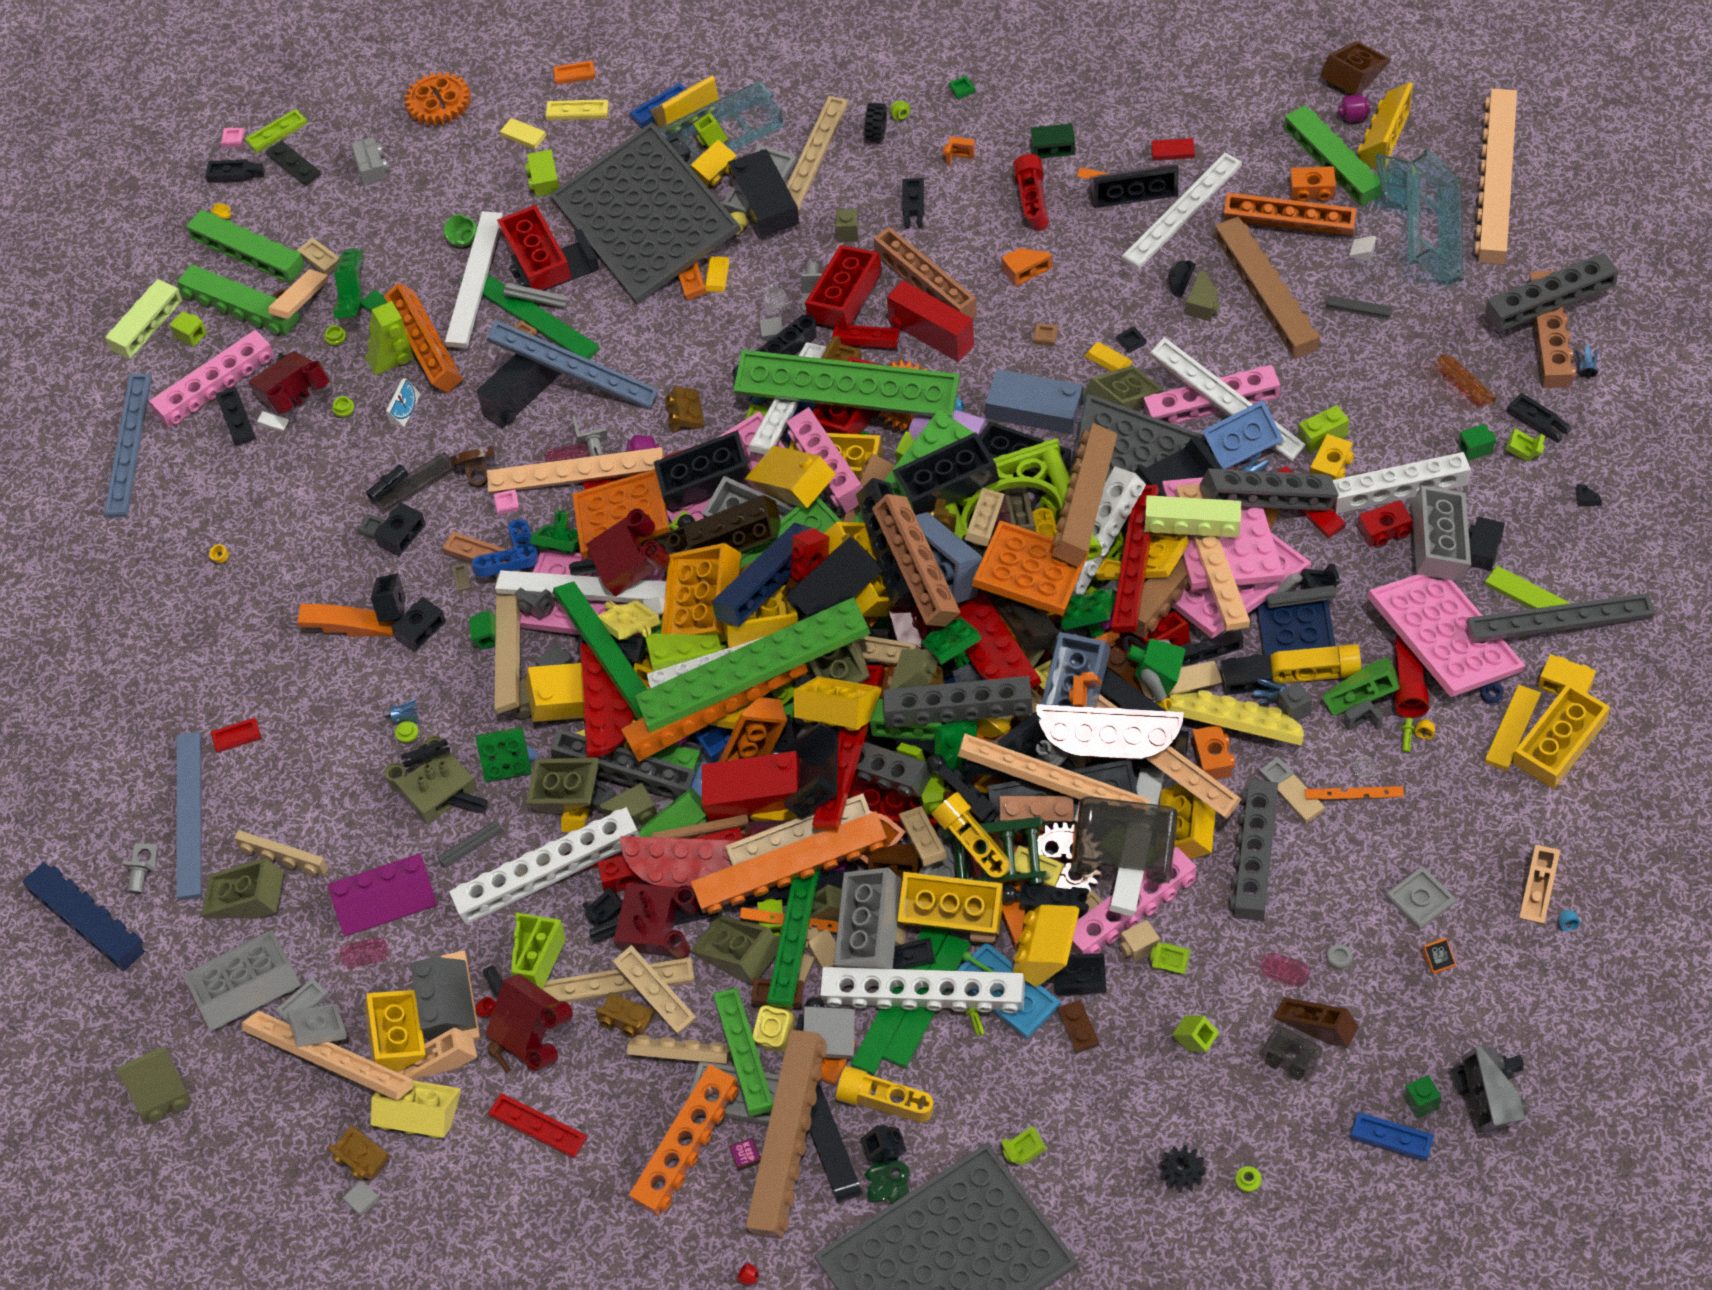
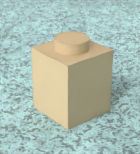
M1145 920L1122 932L1119 945L1124 956H1130L1135 963L1150 955L1153 946H1157V943H1160V938L1148 920Z

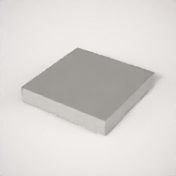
M1423 866L1385 895L1419 931L1457 902V899Z
M337 1004L287 1012V1019L296 1047L347 1039L346 1030Z
M804 1007L803 1031L818 1032L826 1040L827 1053L823 1058L853 1059L855 1009Z

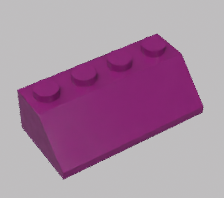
M421 853L327 884L344 937L438 906Z

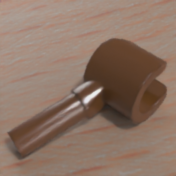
M493 1040L487 1047L488 1053L499 1062L505 1073H508L511 1069L500 1054L505 1048Z

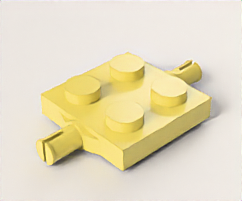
M637 600L623 605H616L612 601H607L605 609L608 611L597 615L608 632L619 640L628 639L636 633H640L644 637L650 636L652 627L660 624L659 615Z

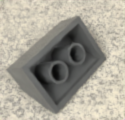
M430 957L410 963L420 1028L429 1041L452 1028H457L461 1031L477 1028L465 960Z

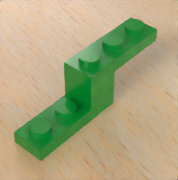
M348 248L340 255L334 271L338 299L333 309L334 319L356 317L363 298L359 273L364 259L363 250Z

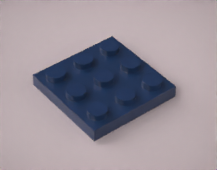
M1328 600L1269 608L1265 601L1257 607L1263 652L1268 654L1269 658L1273 653L1279 651L1335 647Z

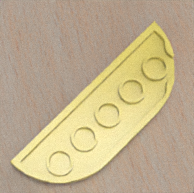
M1200 690L1198 693L1170 695L1172 706L1168 708L1169 712H1184V718L1302 746L1304 737L1302 726L1293 718L1282 713V710L1277 707L1266 708L1251 701L1241 702L1230 696L1220 697L1212 695L1211 692Z

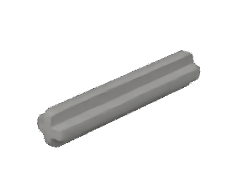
M506 283L504 286V295L561 308H565L567 303V297L564 295Z

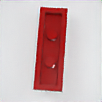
M850 325L847 330L835 326L832 339L834 336H839L842 345L897 349L900 339V328Z

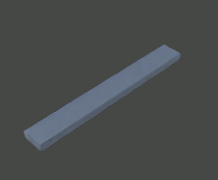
M498 320L494 321L486 339L487 342L650 410L658 391L655 387Z
M129 374L104 512L106 518L128 517L152 380L151 374Z
M200 732L177 735L176 897L178 901L202 898V735Z

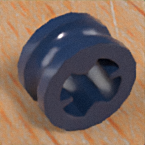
M1496 682L1484 685L1481 693L1482 700L1488 705L1499 704L1503 699V687ZM1493 690L1496 697H1491L1489 691Z

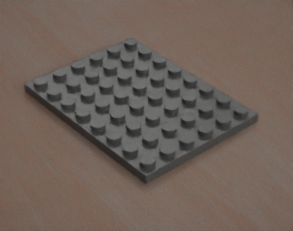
M652 122L550 194L554 202L577 230L582 229L592 249L637 304L741 230L740 225Z
M985 1143L814 1254L816 1261L837 1290H1044L1078 1267V1261L988 1143Z

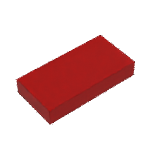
M1193 138L1151 141L1153 161L1195 158Z
M256 717L210 732L216 753L262 739Z

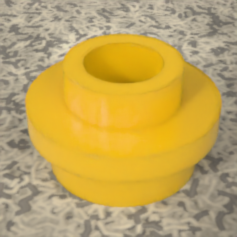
M215 203L210 211L224 220L231 218L232 215L230 212L231 208L221 203Z

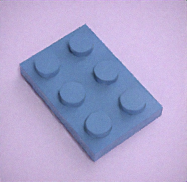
M1264 400L1202 430L1223 469H1229L1257 455L1259 452H1263L1284 441Z

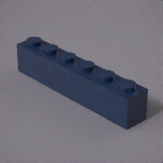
M793 523L712 601L716 620L740 627L791 577L793 535L812 529V527Z
M42 862L22 881L32 896L122 972L129 968L145 952L141 946L143 941L135 932L131 934L127 932V927L118 918L113 920L110 917L111 914L104 906L100 905L97 907L94 904V899L87 892L83 894L79 892V887L71 879L66 881L63 878L62 872L56 866L50 867L45 862Z

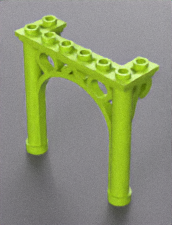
M1058 438L1044 441L1028 448H1022L1019 451L993 459L996 463L999 481L984 488L996 492L1015 487L1036 488L1047 492L1055 498L1060 509L1067 502L1064 500L1067 489L1071 487L1068 485L1070 477L1061 458ZM1031 468L1040 469V472L1033 478L1022 475L1025 470ZM1016 472L1017 477H1013L1012 473ZM1049 476L1052 484L1044 481V479ZM982 489L978 490L972 497H962L945 505V509H948L949 513L957 515L954 534L975 551L974 544L965 540L968 530L969 517L977 505ZM956 503L960 506H965L962 515H960ZM1093 532L1088 548L1087 560L1095 559L1102 553L1101 544L1095 538Z

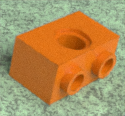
M1334 166L1291 168V200L1307 201L1319 199L1327 201L1335 199Z
M1221 726L1193 730L1192 742L1199 768L1214 779L1231 777L1232 768H1235L1233 753L1229 754L1227 749L1230 747L1228 734H1223Z

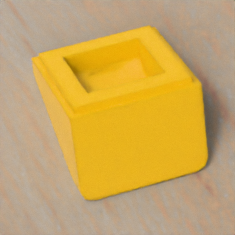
M581 807L563 813L561 817V831L571 832L587 826L590 809Z

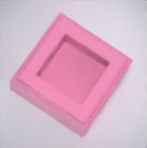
M224 128L221 140L222 147H242L245 135L244 128Z
M515 489L494 494L498 515L520 510Z

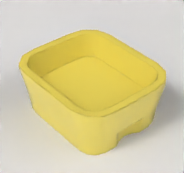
M774 1006L761 1007L753 1032L755 1046L774 1052L785 1051L789 1031L793 1030L795 1025V1015L793 1012Z

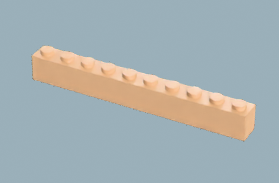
M1491 88L1490 97H1486L1485 110H1489V113L1485 112L1484 125H1487L1488 128H1484L1483 141H1487V144L1482 146V157H1486V159L1481 161L1480 173L1485 174L1480 176L1479 189H1483V192H1479L1478 205H1482V208H1478L1477 221H1480L1481 225H1477L1476 238H1480V241H1476L1475 254L1479 255L1478 262L1505 264L1517 90Z

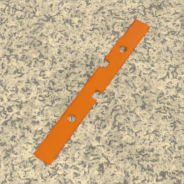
M1403 786L1346 788L1347 792H1342L1341 788L1305 789L1306 799L1364 798V794H1369V798L1404 797Z
M744 907L741 908L740 918L781 925H783L785 916L783 913ZM811 918L809 929H812V925L817 926V930L824 931L828 929L830 932L837 933L839 922Z

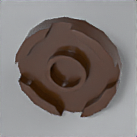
M487 447L488 451L486 452L483 451V448L459 453L460 458L452 455L450 457L452 466L464 465L469 482L475 486L483 485L487 481V469L484 460L495 456L494 447ZM476 469L484 473V478L480 482H475L471 478L472 472Z

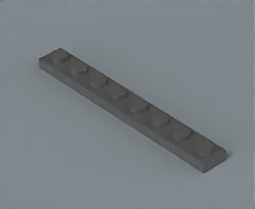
M1649 593L1468 617L1466 623L1474 643L1648 619L1654 617L1655 610Z

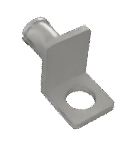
M815 262L808 263L806 265V274H801L800 276L803 293L802 309L806 311L805 301L822 273H819V264Z
M572 416L579 447L587 445L590 457L596 456L595 453L598 456L604 455L600 442L608 440L606 428L580 434L576 417Z
M1047 740L1040 741L1042 748L1038 744L1036 746L1038 755L1035 759L1058 767L1067 758L1075 765L1078 763L1073 755L1059 750Z
M135 843L132 861H122V865L130 870L128 892L143 893L145 873L148 871L154 872L158 852L156 844ZM144 849H148L151 852V858L147 862H141L138 858L139 853Z

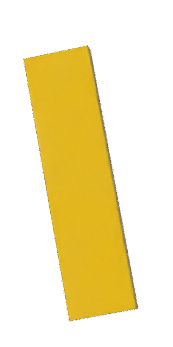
M1518 684L1485 758V764L1508 772L1514 758V751L1523 738L1541 697V692Z

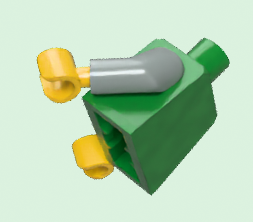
M1149 639L1143 649L1131 645L1126 658L1137 662L1135 676L1151 689L1156 700L1155 703L1169 712L1168 708L1172 706V700L1166 697L1178 682L1186 649L1172 645L1167 639Z

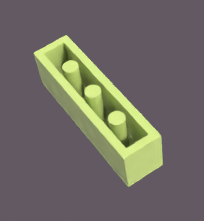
M157 279L145 294L135 302L126 315L121 318L117 325L108 332L105 339L110 350L131 359L182 302L178 288Z
M1147 495L1144 532L1239 538L1241 501Z

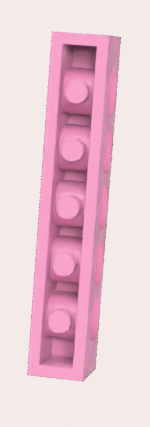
M256 330L252 331L149 400L154 414L168 428L180 423L191 412L198 411L203 404L209 400H214L216 393L232 388L237 381L251 375L261 365L269 363L274 357L271 345Z
M1272 365L1257 367L1245 372H1237L1225 377H1218L1252 404L1280 397V382ZM1190 386L1174 388L1159 394H1151L1144 397L1143 410L1146 415L1171 424H1178L1223 412Z
M808 407L786 421L791 429L787 432L794 443L798 441L796 446L799 451L820 455L836 473L824 488L828 495L833 493L830 497L836 507L842 506L846 513L857 507L859 504L856 493L863 486L811 409Z
M1175 847L1144 870L1134 917L1109 911L1112 894L1077 920L1071 950L1075 954L1100 953L1101 948L1107 943H1115L1123 931L1137 925L1139 919L1143 916L1152 915L1163 901H1171L1182 887L1188 888L1196 879V865L1178 847ZM1171 876L1174 879L1168 880L1165 877ZM1153 890L1155 893L1149 894L1146 891ZM1115 918L1117 921L1110 922L1108 919ZM1096 932L1099 935L1091 936L1089 933Z

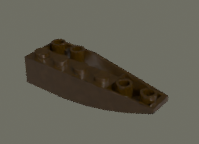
M762 495L646 540L644 544L654 540L668 554L726 543L737 551L743 552L776 539L781 520L776 501Z

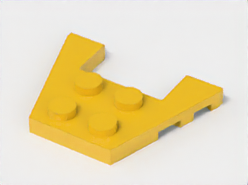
M1152 533L1145 578L1169 577L1189 545L1188 537L1183 534ZM1105 558L1095 573L1097 580H1118L1122 562Z

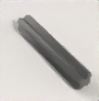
M1328 296L1326 301V308L1383 319H1389L1392 311L1390 306L1335 296Z
M1330 585L1267 595L1266 602L1268 607L1272 608L1336 598L1335 586Z
M494 820L439 855V863L443 868L449 867L502 833V826L497 820Z

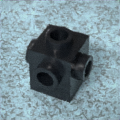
M876 1125L861 1138L868 1161L889 1164L892 1161L898 1160V1157L907 1151L900 1129L896 1127Z

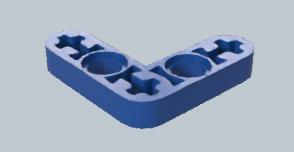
M516 519L508 524L509 537L513 549L480 555L472 560L473 573L476 576L486 577L500 574L501 570L515 571L532 567L538 563L536 546L530 544L532 534L527 521ZM510 560L509 562L501 563V561Z

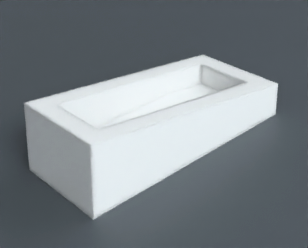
M262 411L257 423L262 427L284 431L289 420Z

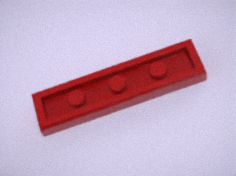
M1287 465L1277 471L1294 473ZM1298 509L1328 539L1346 527V522L1332 509L1329 511Z
M500 1093L487 1113L489 1117L575 1159L587 1140V1135L503 1093Z

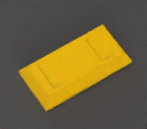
M709 257L705 277L707 292H725L730 258Z
M1098 341L1084 355L1087 359L1111 372L1129 367L1133 363L1129 358Z

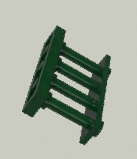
M1042 817L980 824L990 837L1000 835V838L1003 839L1004 854L1009 858L1011 868L1008 874L1002 877H992L981 866L982 878L969 880L1002 884L1029 881L1030 885L1043 884L1045 879H1050V874L1047 871H1040L1037 835H1039V831L1046 830L1045 820ZM966 825L961 829L962 834L972 825ZM950 829L944 830V838L952 841V844L955 846L957 878L967 879L965 847ZM1016 833H1025V836H1027L1030 873L1016 874L1013 838ZM979 840V852L984 854L988 848L987 843L984 840Z

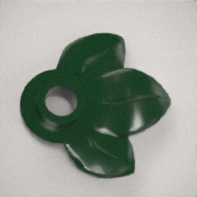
M892 1161L888 1165L876 1163L869 1167L864 1174L866 1178L872 1181L867 1192L868 1201L871 1203L889 1199L890 1203L893 1204L909 1193L907 1181L910 1177V1170L902 1161ZM900 1169V1175L894 1178L892 1176L893 1171Z

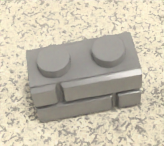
M373 137L364 139L362 142L351 143L350 146L363 185L386 179L385 171L389 169L386 159H381V156H384L381 144L376 145Z

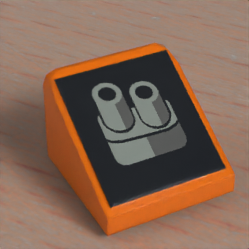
M1446 938L1423 946L1422 955L1432 974L1456 966Z

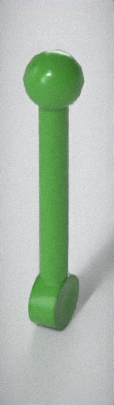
M970 952L963 953L962 959L964 961H970L986 972H995L973 958Z

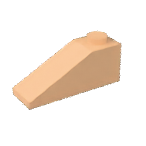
M1535 845L1519 918L1545 923L1560 850Z
M457 1028L450 1029L424 1044L425 1058L398 1073L414 1080L463 1066L477 1058L473 1035Z

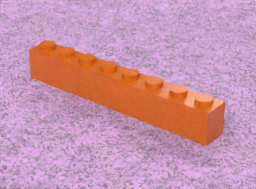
M804 663L651 733L646 726L644 718L629 724L621 730L638 762L809 671Z
M875 811L839 825L838 830H825L691 881L703 914L706 912L714 914L721 911L722 906L730 903L732 906L743 903L746 897L753 894L755 897L768 893L769 888L788 886L792 883L791 880L801 877V879H806L815 874L814 871L822 868L830 870L837 867L838 862L845 859L848 862L861 857V853L870 850L871 853L880 851L888 843L887 837Z

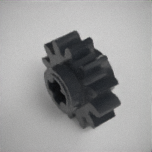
M1187 1145L1182 1147V1151H1178L1177 1147L1173 1146L1172 1155L1164 1152V1161H1161L1159 1164V1169L1162 1170L1161 1180L1169 1179L1168 1188H1172L1176 1184L1178 1185L1179 1192H1182L1183 1186H1187L1190 1191H1193V1182L1201 1185V1176L1206 1175V1168L1203 1166L1204 1157L1196 1158L1197 1149H1193L1191 1153L1187 1152Z

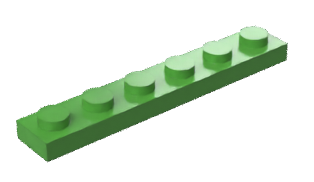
M738 988L713 993L714 1002L749 1116L771 1112L773 1100Z

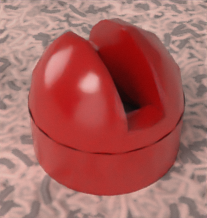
M491 997L482 998L476 1003V1014L484 1019L491 1017L496 1002Z
M746 1262L738 1273L737 1281L747 1286L754 1285L759 1277L758 1269Z

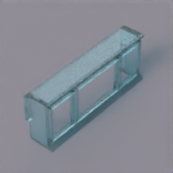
M760 80L658 130L665 138L678 133L681 134L685 145L695 157V159L687 162L690 167L702 154L688 137L698 132L693 123L709 112L718 123L733 116L746 133L725 144L732 152L784 128L782 110L772 100V92ZM756 104H760L773 122L753 131L739 113Z
M1426 149L1423 155L1407 164L1408 263L1417 264L1440 282H1443L1444 286H1448L1457 280L1460 282L1464 280L1461 177L1446 167L1443 160ZM1419 175L1437 188L1438 203L1419 190ZM1419 199L1438 213L1439 249L1420 236ZM1420 246L1426 249L1422 253H1420Z

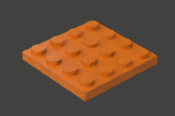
M656 469L572 494L580 552L583 559L591 557L586 543L627 517L628 513L635 508L642 509L655 522L653 533L647 537L639 536L640 542L670 531L666 504L662 496Z
M1000 520L973 578L972 586L1063 616L1087 560L1089 549L1079 567H1076L1052 556L1055 547L1051 545L1052 537Z

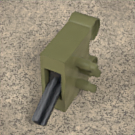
M436 735L430 736L423 744L430 745L441 741L442 738ZM451 753L432 758L431 762L424 763L410 774H407L404 765L397 762L389 764L385 769V777L390 789L398 792L427 825L455 805L481 813L487 810L488 801L486 799L470 795L477 790L474 778Z

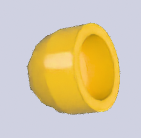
M217 544L210 549L209 556L215 563L223 564L229 559V551L224 545Z
M1423 719L1417 724L1415 735L1419 738L1431 740L1435 734V724L1430 722L1429 719ZM1422 732L1429 733V734H1428L1427 736L1423 737Z

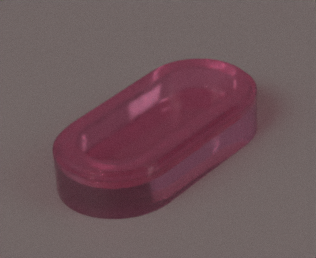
M585 444L552 448L544 453L545 462L589 456L588 446Z
M372 938L350 943L340 951V959L342 964L348 968L381 962L388 956L389 946L382 938Z
M1268 953L1261 960V972L1270 979L1294 987L1304 986L1310 979V969L1302 961L1278 953Z

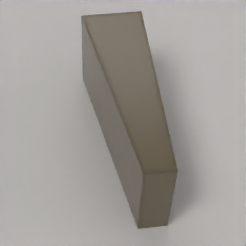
M467 564L452 566L457 592L471 589Z

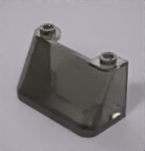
M1084 797L1080 799L1074 818L1071 871L1088 875L1095 871L1098 865L1145 870L1146 877L1153 883H1169L1174 855L1177 810L1170 806L1099 797Z

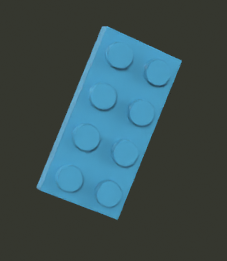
M987 942L972 955L973 958L995 972L1013 973L1014 964ZM966 961L957 970L986 972L970 961ZM1025 980L1024 1010H1017L1016 1013H1005L1002 1010L992 1009V1012L1028 1040L1057 1011V1008L1061 1006V1001L1041 985L1035 987ZM971 989L968 992L972 996H975L978 994L979 990ZM996 990L992 993V996L1000 997L1004 994V991Z

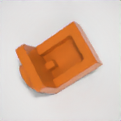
M950 136L948 145L945 144L943 148V157H946V165H951L953 156L974 159L975 140Z
M1083 672L1081 676L1073 677V688L1069 690L1070 703H1073L1074 707H1087L1088 686H1102L1101 679L1095 676V673Z

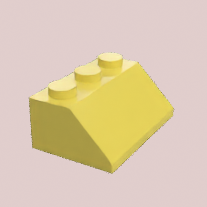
M413 1080V1088L398 1100L376 1092L371 1101V1125L378 1126L383 1130L395 1129L404 1131L407 1134L418 1133L428 1135L431 1138H444L451 1128L461 1088Z

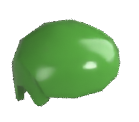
M457 214L448 219L443 231L450 243L464 248L473 243L477 225L471 218L463 214Z

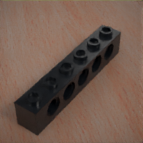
M872 478L856 493L859 508L877 562L883 570L881 574L892 606L911 610L916 605V602L872 509L886 494L894 495L889 482Z

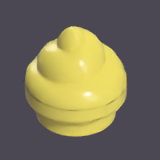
M733 212L730 215L741 228L736 233V235H739L747 227L748 219L745 213Z

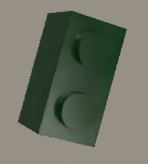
M1073 124L1031 127L1033 154L1041 159L1075 155Z

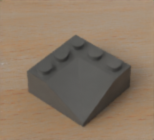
M1477 1046L1464 1054L1461 1058L1479 1132L1484 1133L1510 1128L1525 1120L1524 1115H1527L1525 1100L1520 1099L1519 1092L1502 1073L1504 1060L1502 1054H1498L1497 1048Z

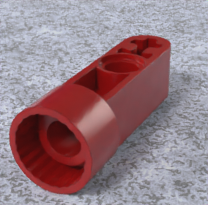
M1024 154L1017 157L1012 164L1014 178L1020 188L1023 211L1032 229L1041 231L1049 224L1042 184L1044 179L1042 160L1035 154Z
M1395 636L1396 673L1399 680V689L1394 691L1396 712L1405 718H1418L1425 715L1430 708L1428 688L1424 685L1422 662L1400 636Z

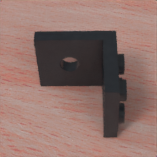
M1034 712L997 741L998 745L1035 758L1038 755L1036 751L1037 744L1042 748L1040 741H1049L1040 728L1039 721L1042 720L1041 717ZM1067 759L1059 766L1066 770L1076 769Z

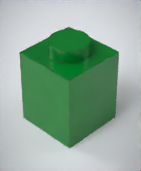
M1485 424L1460 432L1458 445L1462 452H1464L1467 461L1493 453L1496 438L1494 433L1489 431Z
M489 610L469 617L471 641L480 650L495 647L496 616Z
M1427 1075L1407 1084L1403 1098L1415 1118L1418 1119L1439 1109L1442 1096L1430 1076Z

